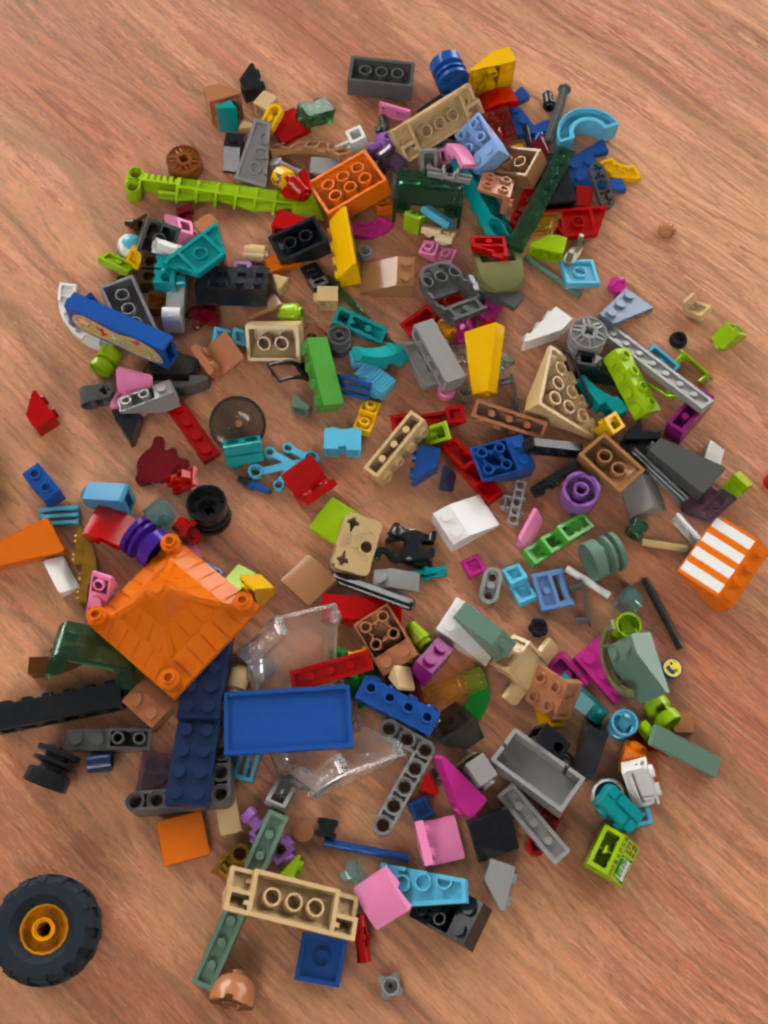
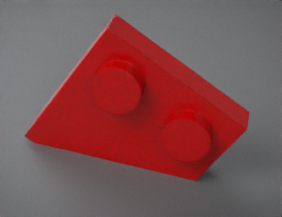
M505 236L470 237L471 252L501 261H508Z

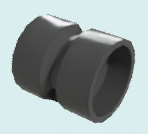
M335 325L328 331V343L332 356L344 358L351 351V331L344 325Z

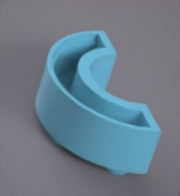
M588 107L574 109L565 114L558 124L554 139L555 153L571 152L575 137L582 134L591 135L599 141L615 138L619 123L613 116L600 109Z

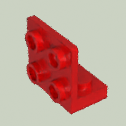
M313 455L307 456L281 474L282 479L301 507L310 505L337 486L334 479L326 477Z

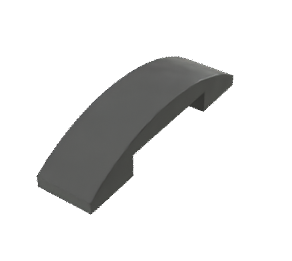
M190 375L189 381H171L178 396L193 395L210 388L208 375ZM153 377V385L163 382L155 381Z

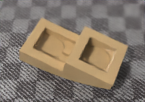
M222 793L218 800L225 799L227 793ZM235 793L234 803L231 807L216 810L221 837L243 831Z

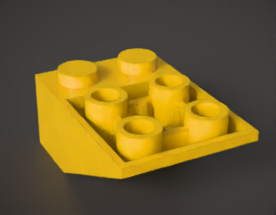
M510 47L494 50L470 69L468 83H470L474 94L512 85L516 59Z

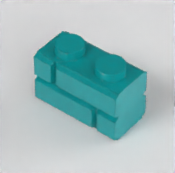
M260 435L223 441V451L227 467L237 469L242 467L243 464H261V461H265Z
M614 784L604 785L592 801V804L596 807L595 812L601 818H607L611 822L610 826L624 834H631L645 816Z

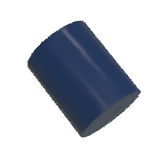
M113 753L88 754L86 759L87 772L113 771Z

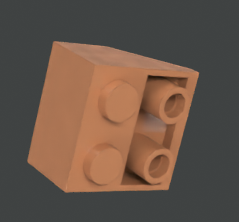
M219 83L203 87L207 114L213 126L218 125L216 106L228 100H231L236 106L238 119L244 117L239 90Z

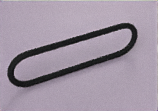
M565 350L563 351L564 355L565 353L569 355L574 365V368L579 376V379L584 387V390L589 398L590 406L587 407V409H590L593 405L592 398L573 359V356L569 351ZM565 361L564 364L567 368V371L570 372L569 366ZM576 384L575 388L577 389L578 394L581 395L579 388Z

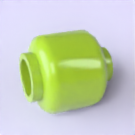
M298 303L282 304L280 311L277 312L278 321H304L305 313L303 307H300Z

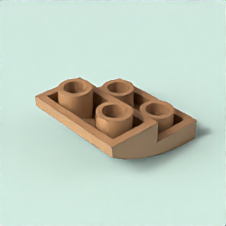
M309 554L280 580L308 608H311L323 596V593H327L338 582L325 567Z

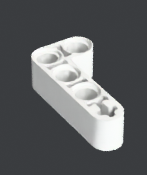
M179 273V275L187 276V288H178L177 293L167 292L166 306L162 307L161 310L165 333H184L188 292L187 274Z

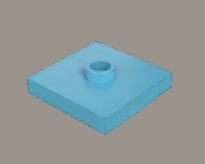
M593 259L576 260L573 265H566L562 260L559 261L565 289L600 287Z

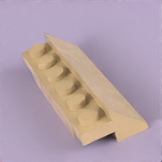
M470 83L464 84L387 132L393 144L392 149L405 163H409L418 157L421 149H431L458 132L478 112L482 116L485 115L481 101L475 97Z
M231 865L225 890L222 892V910L354 942L358 923L356 913L359 897L341 893L340 889L257 868L250 870Z

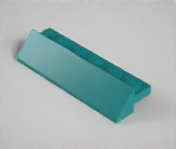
M456 159L450 161L453 173L459 167ZM460 169L459 173L472 175L470 185L458 184L464 190L465 198L470 202L471 210L477 216L478 224L485 232L484 236H505L506 244L518 240L506 216L499 213L501 206L497 198L477 192L481 176L475 174L472 169Z

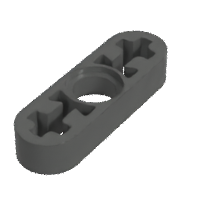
M593 162L588 168V177L598 205H607V203H603L604 199L610 201L606 209L609 210L614 205L615 198L604 166L600 162ZM594 168L596 170H599L598 174L596 172H593ZM597 183H604L605 189H598Z

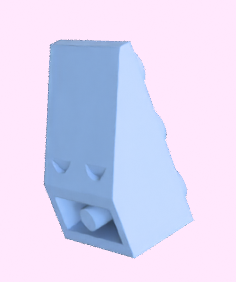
M479 112L454 135L457 142L464 145L474 157L477 165L472 170L479 176H482L483 172H493L510 156L502 141Z

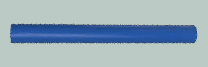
M324 839L323 847L402 862L409 861V853Z

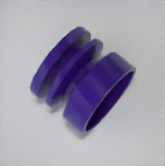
M142 517L127 529L119 547L122 552L128 554L131 558H135L137 563L145 567L162 550L160 541L164 535L169 533L161 528L158 529L157 525L148 518Z

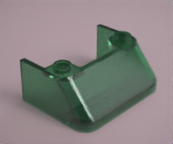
M402 169L397 172L392 222H395L396 212L405 213V211L410 210L411 205H431L435 208H444V214L449 218H457L456 229H460L464 193L463 183H452V181H441L438 178L428 177V171Z

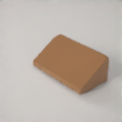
M273 293L269 295L267 307L243 306L246 317L253 319L279 309L282 303L276 294Z

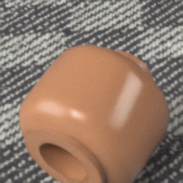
M661 223L659 225L658 234L660 237L670 239L672 235H675L676 228H673L672 223Z

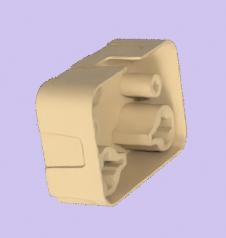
M352 512L349 515L346 514L341 522L329 566L331 570L358 579L367 576L371 569L382 530L381 522ZM353 520L356 526L350 531L349 522ZM363 542L371 544L372 550L365 553L361 550ZM343 555V561L346 563H343V565H339V561L337 559H339Z

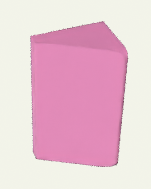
M382 101L379 102V115L384 114L386 117L403 122L412 117L410 109Z
M532 509L515 542V546L522 550L532 545L543 524V518L538 509Z

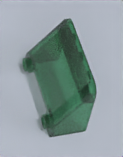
M66 621L59 626L46 668L45 680H49L50 675L57 676L62 674L69 661L117 671L115 683L119 688L125 690L124 695H128L132 688L136 667L89 625Z

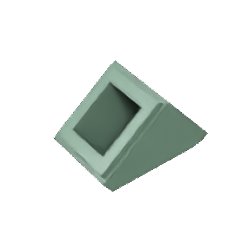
M294 394L291 402L292 414L310 417L312 405L306 404L298 395Z

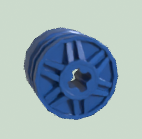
M445 50L432 59L429 69L442 95L446 96L468 83L469 74L459 52L456 50Z

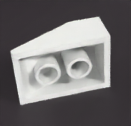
M480 495L443 507L433 513L431 523L451 553L500 526Z
M456 597L437 626L434 636L441 638L454 649L486 667L491 657L453 618L465 603V601Z

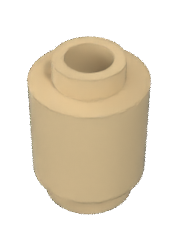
M245 245L244 259L263 263L265 258L270 257V250L267 249L266 245Z
M238 664L235 667H231L226 692L246 691L251 673L247 670L248 667Z

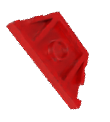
M607 205L543 210L542 216L558 235L567 237V240H577L580 233L585 235L584 239L597 238Z

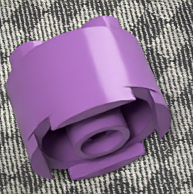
M582 471L569 474L558 493L561 507L571 516L587 514L593 509L599 498L600 484L594 476H589Z

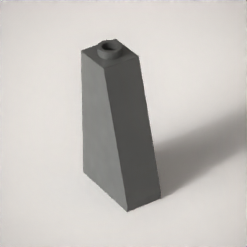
M660 438L656 443L652 441L646 448L648 452L645 456L697 501L726 469L716 462L663 438Z

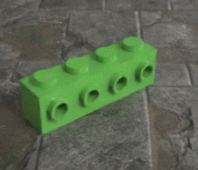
M327 337L306 338L300 350L305 360V371L309 375V387L313 391L314 405L317 406L318 413L338 411L344 405V400Z

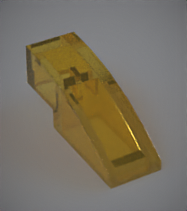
M480 666L422 689L425 704L438 707L485 690L488 685Z

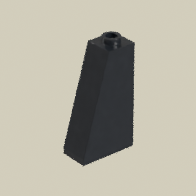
M565 153L548 154V163L544 174L541 214L543 210L575 208L577 201Z

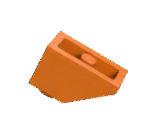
M625 739L617 757V771L622 772L621 762L646 756L648 764H653L656 777H653L654 781L659 782L658 768L646 746L637 741Z

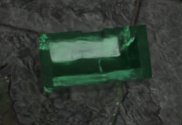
M326 97L314 99V102L311 103L310 101L298 103L295 117L306 130L332 123L335 108Z

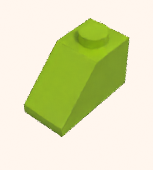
M555 234L544 236L530 243L528 255L536 259L559 264L564 254L567 237Z
M725 322L710 338L714 341L712 344L718 350H728L748 335L736 323Z

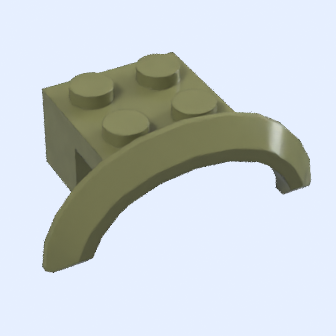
M611 619L604 626L600 637L599 648L602 667L611 686L619 695L627 699L638 698L635 688H627L622 685L625 683L613 668L608 655L607 647L611 645L608 644L609 638L613 630L616 629L613 619Z

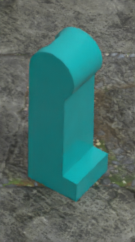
M565 672L561 675L564 679H572ZM583 687L581 688L574 707L586 715L592 722L600 724L609 713L608 709Z

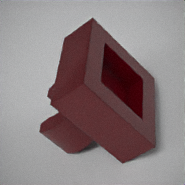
M192 202L176 208L177 217L193 223L194 206Z

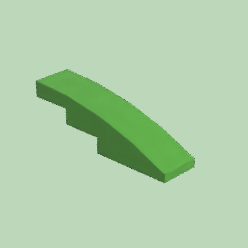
M578 514L556 526L553 531L523 549L521 555L533 568L563 550L595 526L585 514Z

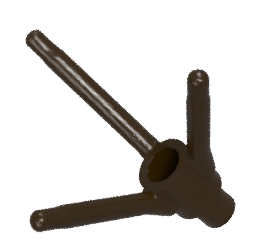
M144 214L131 220L126 219L124 224L134 229L139 235L143 223L142 220L148 215Z

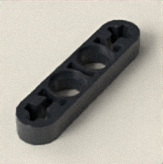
M528 438L522 442L525 454L577 458L578 454L583 451L582 444L578 442L542 438Z

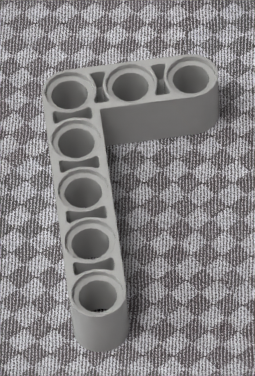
M393 719L383 720L379 729L380 737L411 757L374 820L373 831L379 837H386L391 833L435 753V746L431 741ZM385 726H392L395 732L388 735L384 733L383 728ZM404 736H408L412 739L413 743L411 745H404L401 739ZM427 747L431 754L423 756L420 754L419 749ZM417 765L420 768V773L417 775L410 773L409 767ZM406 783L409 785L410 791L408 793H401L398 786ZM390 802H396L399 805L397 812L389 811L388 804ZM379 821H386L389 829L381 832L377 828V823Z

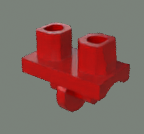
M194 466L187 470L181 468L177 471L176 476L168 475L166 477V487L172 488L173 495L176 496L187 490L191 492L200 486V479L195 476L198 468Z
M181 515L171 528L178 534L181 542L185 538L188 544L197 545L202 540V533L197 528H194L198 523L194 519L189 522Z

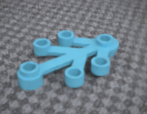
M287 442L283 445V453L285 455L293 454L300 458L292 460L275 451L273 447H267L264 450L265 457L269 460L275 459L281 463L266 467L252 464L248 468V475L252 480H260L263 475L280 471L284 473L309 455H313L319 465L320 456L314 451H307L305 453L294 447L292 443ZM287 447L292 448L290 451L285 450ZM272 451L273 454L268 455L267 452ZM259 472V475L254 476L253 473ZM281 475L278 480L273 482V489L278 493L282 492L285 488V482ZM277 484H281V485H282L281 488H276L275 486H276Z

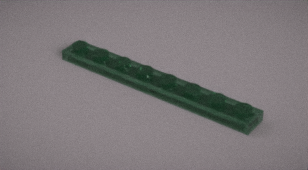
M561 146L558 147L507 242L508 249L523 253L573 159L575 151Z

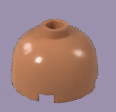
M233 969L232 973H224L215 980L209 1000L211 1004L229 1010V1007L238 1008L237 1012H251L255 1004L256 988L252 980L245 976L244 971Z

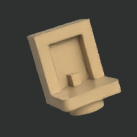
M694 292L686 297L682 303L684 315L702 321L712 312V306L697 301L696 293Z

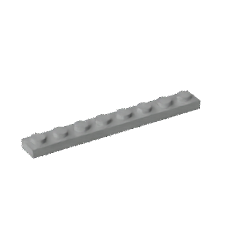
M605 325L608 332L606 343L614 349L628 347L640 369L699 414L713 406L714 400L617 327L610 328Z

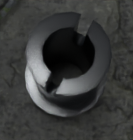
M547 90L542 94L544 101L543 109L546 112H551L554 109L555 102L553 101V93Z

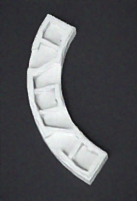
M60 282L57 297L59 310L66 327L72 335L81 343L96 351L100 349L102 344L116 347L72 326L64 305L74 292L78 293V285Z

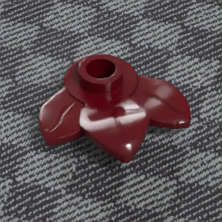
M215 305L194 306L189 308L185 314V318L191 319L194 330H198L206 324L213 329L214 326L218 327L220 321L219 315L215 312Z

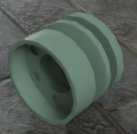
M613 532L598 536L596 540L585 541L578 546L581 564L586 574L593 581L601 580L608 577L610 573L616 574L618 571L626 570L628 567L625 548L619 537Z

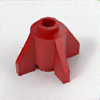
M303 168L298 173L300 177L296 175L291 178L287 175L284 177L288 187H285L280 192L283 197L298 202H304L310 198L309 173Z

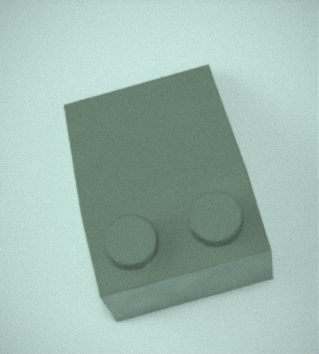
M651 632L629 634L607 647L613 668L628 688H635L638 696L636 699L640 704H645L670 692Z

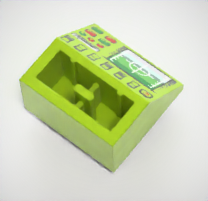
M604 824L599 827L582 866L622 888L639 847L625 834Z

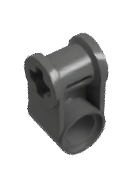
M110 383L87 385L79 389L81 407L86 410L110 406V401L116 394Z

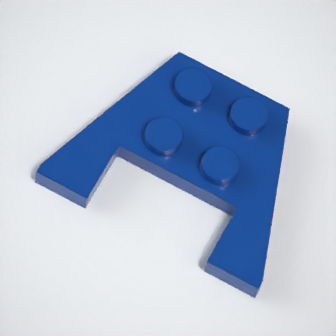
M520 87L515 92L519 100L518 107H502L501 113L490 114L489 119L506 141L525 139L522 129L525 125L529 126L531 135H535L537 132L546 134L550 122L548 119L534 125L519 107V105L528 102L530 99V95L523 87Z
M604 140L566 159L574 191L576 186L592 187L587 171L590 165L596 162L595 158L608 155V148ZM594 168L593 172H596L598 174L599 170H596ZM621 178L609 180L612 191H618V194L625 193L626 188ZM597 183L598 189H605L604 183Z

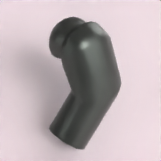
M382 114L378 117L380 124L374 128L376 134L386 132L389 129L387 118Z

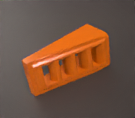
M388 196L380 200L382 202L372 205L377 217L379 215L384 217L393 214L394 206Z

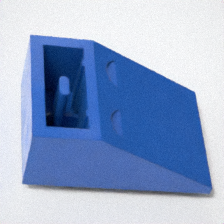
M522 434L469 448L482 482L515 481L516 479L532 475L535 463L531 454L523 452L522 442L524 438Z

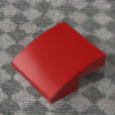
M512 87L491 89L480 94L478 97L485 113H501L502 107H518L519 102Z
M97 505L81 536L98 545L103 542L120 551L121 539L136 519L121 511Z

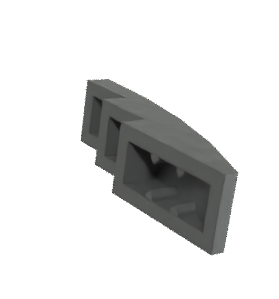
M467 273L463 275L466 280L470 279L473 282V288L476 292L480 293V301L482 303L488 300L497 307L503 305L514 312L524 300V295L516 291L504 293L485 291L478 285L476 276Z

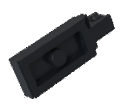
M572 462L544 478L543 481L532 486L529 490L535 499L542 497L546 489L550 488L552 490L560 485V481L566 479L569 474L576 472L579 467L576 462Z

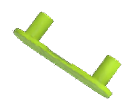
M681 349L678 351L680 355L674 361L680 364L685 359L697 368L703 375L697 381L699 385L702 386L707 380H713L712 375Z

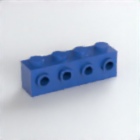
M366 675L355 695L354 701L388 719L397 721L428 739L441 714L437 711L438 709L431 704L424 705L418 702L419 699L414 695L401 693V690H397L392 684L387 686L382 683V679L375 675Z

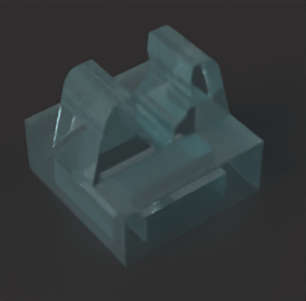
M359 858L346 862L347 870L339 874L342 882L352 879L353 884L360 883L367 878Z

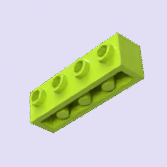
M628 347L614 349L602 358L635 421L648 419L661 410Z

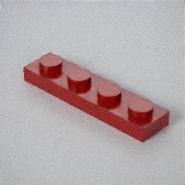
M180 398L181 407L167 412L200 460L206 465L220 457V452L185 402Z
M367 649L289 671L293 688L315 687L373 671L374 667L370 651Z

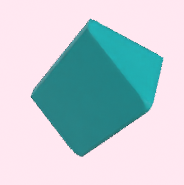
M228 100L216 106L219 131L237 132L239 128L237 108L232 101Z

